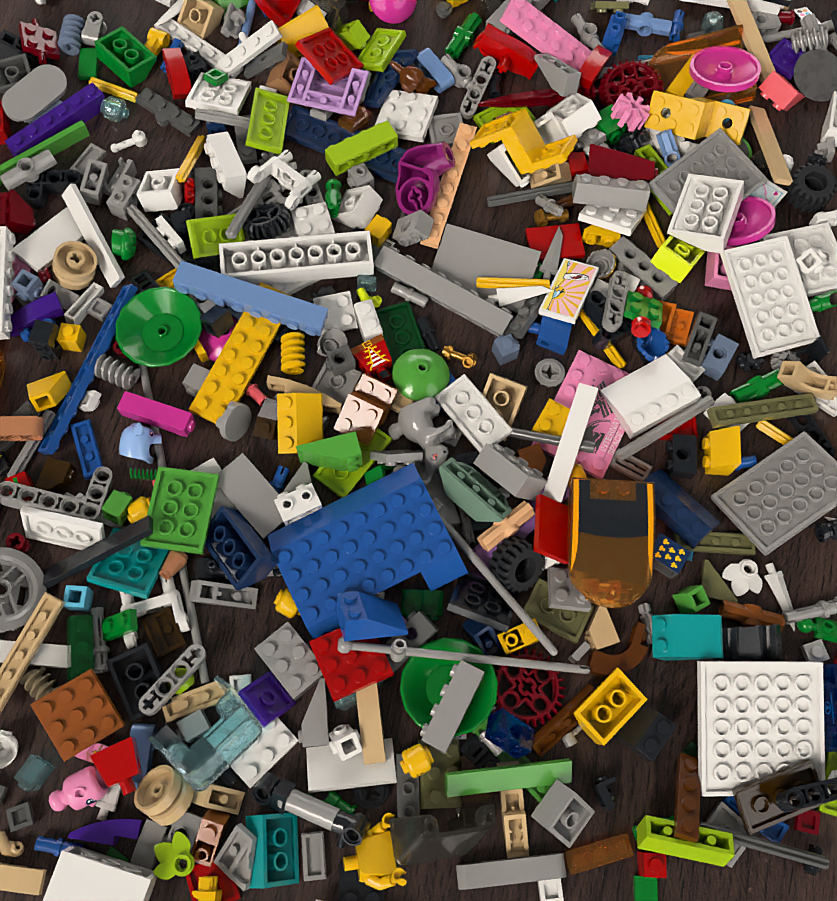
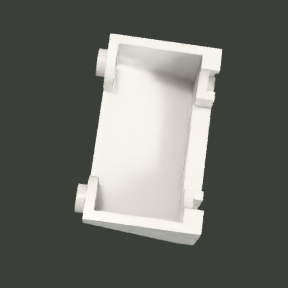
M549 111L533 122L545 144L567 137L552 111ZM503 143L487 154L490 161L516 187L520 186L522 188L530 183V174H520Z

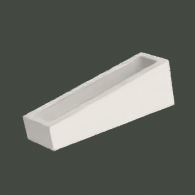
M93 282L65 312L66 322L68 324L80 325L88 314L86 310L97 296H102L104 288Z

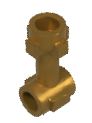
M539 209L534 213V221L538 227L547 226L548 221L559 220L560 222H565L569 219L567 209L564 210L560 217L552 213L546 214L543 209Z
M451 345L445 346L442 351V356L446 360H451V358L462 361L463 366L466 368L475 366L478 362L475 353L471 352L465 355L454 351V346Z

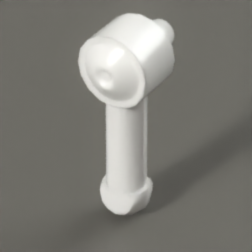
M135 130L132 138L112 144L110 148L113 153H118V151L133 145L143 147L147 144V138L143 131Z

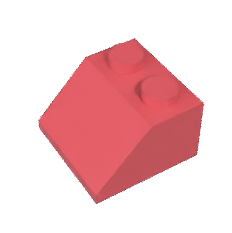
M775 71L758 87L762 91L760 94L766 100L770 98L774 101L772 105L779 111L781 109L788 111L805 97L788 80Z

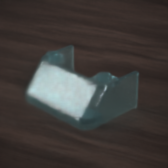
M218 676L214 680L225 693L216 705V711L221 719L189 749L180 742L172 743L165 748L152 735L148 738L166 761L195 791L207 789L259 739L263 730L261 723L232 685Z

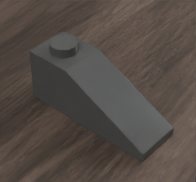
M703 312L698 313L688 334L682 361L698 367L701 366L718 318Z

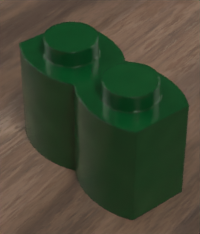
M403 589L401 615L406 619L414 611L416 613L423 611L432 622H437L438 618L443 616V591Z

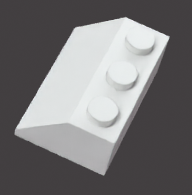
M222 132L207 135L204 150L210 156L211 166L217 172L218 182L222 183L225 191L238 198H243L247 173L229 133Z

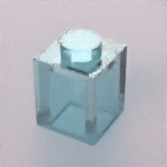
M31 754L14 776V779L19 781L17 785L27 792L30 790L38 791L55 767L39 755Z

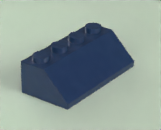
M662 469L650 474L642 482L644 484H652L653 513L690 548L694 549L720 524L711 513Z
M223 505L219 508L210 521L205 546L234 588L240 591L265 579L278 562L239 510Z

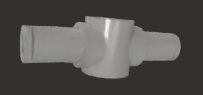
M577 13V16L576 14L573 15L571 22L577 28L580 42L586 47H591L593 50L597 45L605 48L596 34V25L585 22L580 13Z
M447 53L440 61L453 75L455 86L468 90L473 80L471 69L467 65L457 64ZM471 92L475 99L479 97L477 92Z

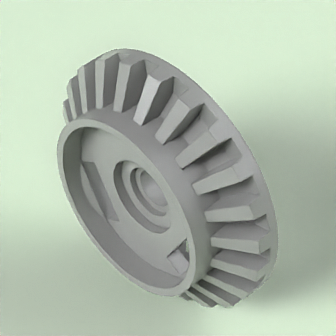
M0 547V569H2V572H0V585L6 588V593L0 595V633L9 630L14 631L25 626L42 596L47 592V588L43 585V572L37 563L23 552L6 547ZM20 587L25 589L23 606L17 605Z

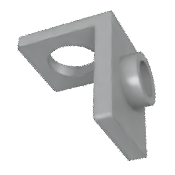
M51 279L47 281L40 294L42 297L48 295L49 288L54 286L53 293L56 292L65 310H68L80 297Z

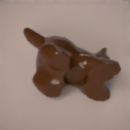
M390 61L392 68L400 74L399 81L405 92L412 93L415 91L416 93L427 94L430 88L437 85L435 80L424 76L421 69L413 65L403 67L394 61Z

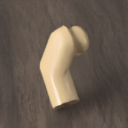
M5 830L1 831V854L10 857L20 856L24 851L23 843L9 841Z

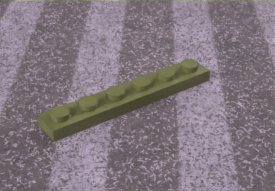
M808 393L710 407L707 410V414L712 427L719 428L814 414L819 408L813 394Z

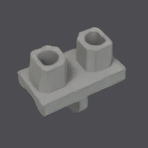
M232 2L228 5L227 12L224 15V24L220 32L227 38L232 36L237 39L241 26L245 23L246 16Z

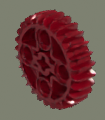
M634 58L632 62H628L627 59L625 63L619 61L618 66L613 64L612 69L608 68L607 74L604 73L603 79L600 81L599 90L601 92L599 93L601 106L606 108L611 104L614 105L621 94L626 96L627 92L633 94L632 96L635 101L639 96L643 99L650 98L645 104L641 103V105L650 106L653 91L663 92L664 90L661 74H658V69L653 70L654 65L648 67V61L642 64L641 59L639 62H635ZM617 77H620V81L613 82Z
M524 648L523 654L520 653L519 649L515 652V655L513 653L508 654L509 658L548 662L551 659L549 656L544 660L543 652L536 656V649H533L530 654H528L527 648ZM496 665L498 670L494 669L498 681L495 705L497 704L498 708L495 712H503L501 719L508 716L510 717L509 724L516 720L517 727L524 722V727L528 728L529 722L532 723L533 727H537V720L543 725L545 724L544 717L548 720L552 719L550 712L558 713L555 706H562L558 699L565 698V695L559 692L566 688L559 685L560 682L564 681V678L557 677L561 671L544 670L547 673L546 680H541L537 676L539 669H533L528 673L525 668L516 667L518 674L512 676L508 673V666ZM503 674L511 688L501 695L500 680ZM551 680L552 696L549 700L541 688ZM529 684V691L524 692L522 690L523 686ZM506 695L514 697V706L506 705L504 700ZM536 699L544 702V709L542 711L536 709L534 705ZM524 702L533 714L522 715L513 710Z

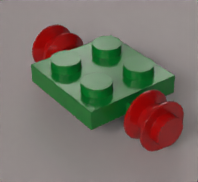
M639 286L635 292L628 291L623 316L633 320L632 334L643 338L650 334L651 327L659 329L662 324L663 303L653 298V290L648 286Z

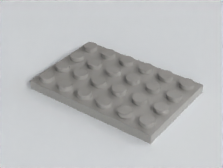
M719 128L650 181L649 186L674 214L688 174L744 181L742 201L768 179L728 135Z
M804 431L711 495V500L766 556L837 506V461Z

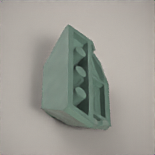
M453 458L448 459L439 467L445 495L475 521L502 522L512 512L504 494L473 467L457 462Z

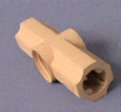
M523 501L502 522H494L493 526L477 538L483 549L489 552L501 543L502 540L513 536L520 529L519 527L535 515L533 508L529 503Z

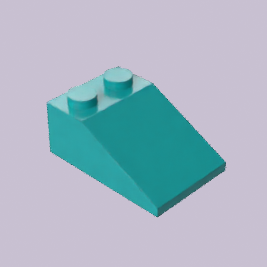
M691 614L653 615V658L663 661L723 658L722 616Z

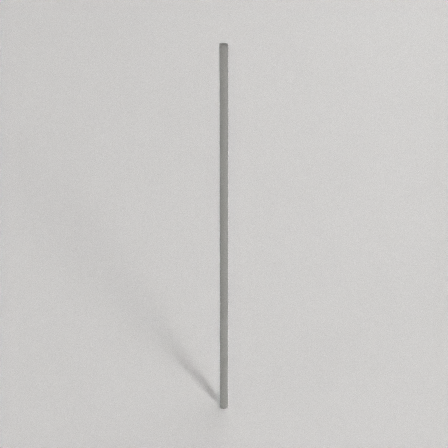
M138 364L141 371L140 376L144 396L153 400L147 366ZM150 425L155 435L160 434L158 427ZM154 444L158 467H167L162 444ZM185 565L179 570L193 644L202 646L194 602L188 601L191 586L187 566ZM200 650L195 652L198 659L201 657ZM204 661L198 668L201 684L210 682L206 661Z

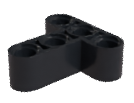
M49 168L40 173L36 181H26L25 195L32 207L40 210L47 206L49 194H63L70 184H76L78 190H80L83 179L76 170H51Z
M594 290L586 298L582 309L599 329L592 338L593 346L598 350H605L632 334L631 325L633 320L623 316L622 324L617 331H606L602 326L606 297L601 292Z

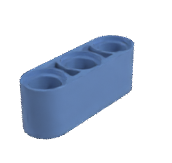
M427 47L418 53L419 55L413 63L415 67L422 70L424 76L436 81L437 85L433 88L438 93L455 85L451 72L430 48Z
M134 722L131 728L130 737H135L142 769L141 774L132 778L136 789L143 777L151 771L154 746L149 741V738L157 731L156 724Z

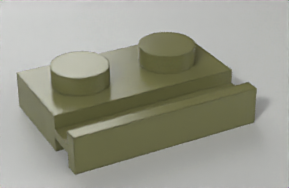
M629 1L591 2V10H597V13H607V10H613V13H616V11L623 12L624 9H629Z

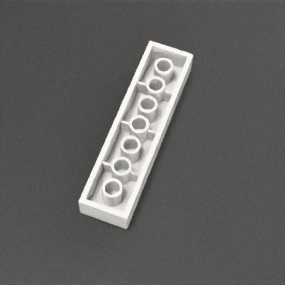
M370 231L219 244L221 274L255 285H259L260 282L264 284L374 275Z

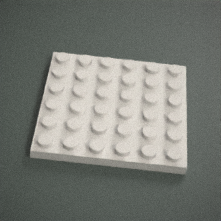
M697 661L698 775L701 782L700 796H734L732 790L808 759L813 761L819 781L825 780L823 662Z

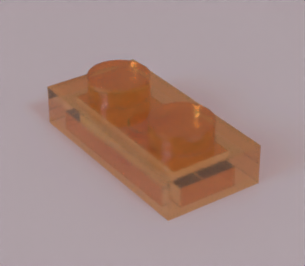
M358 106L356 116H342L338 120V126L353 133L371 118L372 112L362 106Z

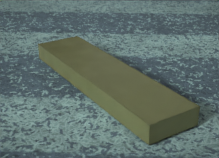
M711 532L692 549L674 533V542L691 552L738 555L756 554L755 545L745 534Z

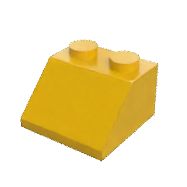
M740 426L713 430L703 438L702 449H705V456L703 457L702 465L705 467V474L729 476L741 465Z

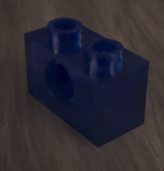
M501 708L489 715L484 738L512 757L519 759L532 752L535 730Z

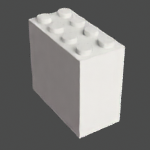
M72 845L62 850L43 901H149L157 876L153 873L154 870Z

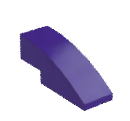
M56 292L43 296L12 314L11 336L20 335V332L24 331L23 329L27 327L32 330L35 319L43 321L46 318L54 319L63 316L65 312Z
M128 818L96 822L70 832L68 838L116 845L120 837L139 839L146 820Z

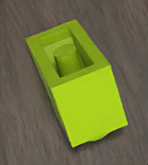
M359 20L340 25L335 30V34L351 51L363 49L367 45L366 41L370 38V35Z

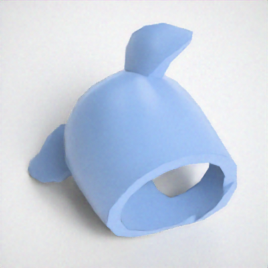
M140 422L133 423L125 428L121 434L119 454L153 464L154 458L150 456L149 448L151 444H162L161 434L155 435L149 427L142 426Z

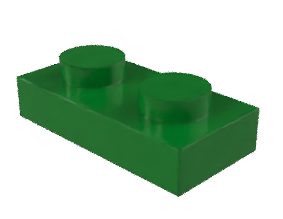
M128 609L102 620L104 641H111L138 630L136 609Z

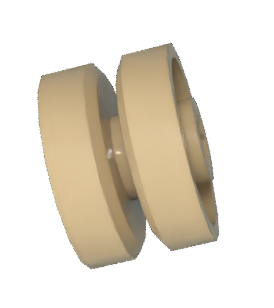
M79 241L64 242L55 250L52 276L59 285L66 289L81 290L87 288L95 276L97 256L87 244Z
M159 765L148 772L138 784L134 795V803L137 809L148 815L154 822L161 826H166L176 822L185 814L193 799L194 788L186 778L180 776L172 767Z

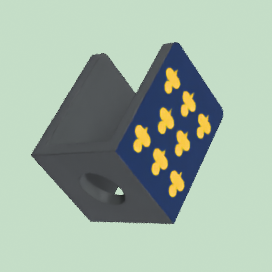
M659 534L657 539L653 540L652 568L672 579L679 574L691 552L665 535ZM647 549L642 557V561L649 565Z

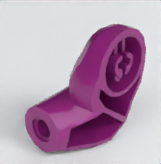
M445 141L418 145L408 149L399 160L395 190L398 205L405 214L409 215L419 210L428 214L435 205L441 185L439 176L455 167L454 154Z

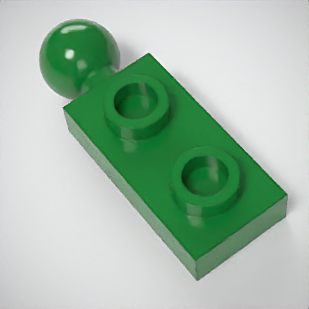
M816 617L813 621L811 618H807L797 622L799 631L803 633L814 631V638L837 643V621Z

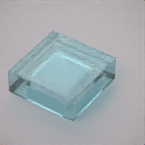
M358 275V289L364 287L366 291L375 292L377 277Z

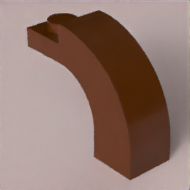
M640 622L633 625L627 647L619 655H609L595 649L591 651L586 664L590 667L589 674L608 677L617 667L623 673L636 667L648 650V647L640 645L644 643L647 632L644 631L646 625Z

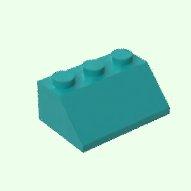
M289 812L284 814L246 816V828L257 837L250 888L264 889L299 883L297 815Z

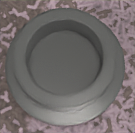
M445 1L439 2L436 5L438 16L441 18L449 17L452 13V5Z

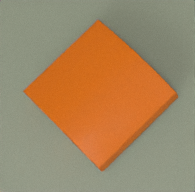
M660 301L663 303L660 331L665 333L666 339L671 344L685 347L694 312L676 308L677 304Z

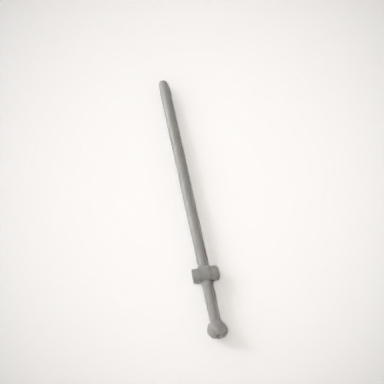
M399 464V465H397V466L393 469V472H395V471H397V470H399V469L405 467V465H404V464ZM435 497L432 501L451 538L552 656L557 655V648L442 515L440 509L444 505Z
M342 636L338 639L337 650L343 654L351 650L390 654L394 662L402 661L405 656L581 674L590 673V667L587 665L407 647L403 639H396L391 645L344 641Z

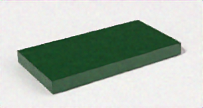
M409 301L375 310L383 331V338L392 359V369L396 360L403 353L413 349H426Z

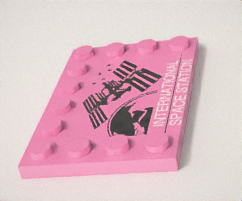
M579 350L554 401L571 409L579 383L599 388L583 436V440L596 442L594 453L579 451L575 464H581L585 473L602 480L625 430L600 390L630 373ZM533 441L532 445L538 444L540 442ZM540 443L543 453L555 458L558 447Z

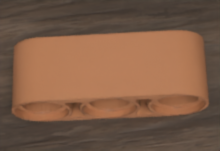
M0 416V441L42 440L45 420L38 416Z

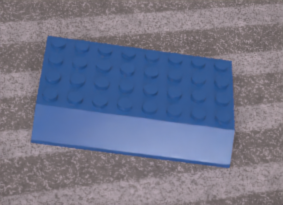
M414 463L267 535L271 553L278 562V568L313 639L340 628L336 616L337 593L359 591L374 596L420 572L430 590L433 591L468 573Z

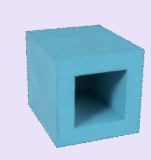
M66 585L63 599L66 603L63 607L72 611L90 612L94 591L86 586Z

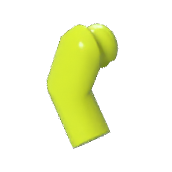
M364 287L356 291L361 302L370 299L373 302L374 308H378L381 305L382 298L378 295L369 296Z

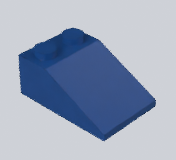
M359 591L337 593L336 616L344 641L408 635L407 627L397 603Z

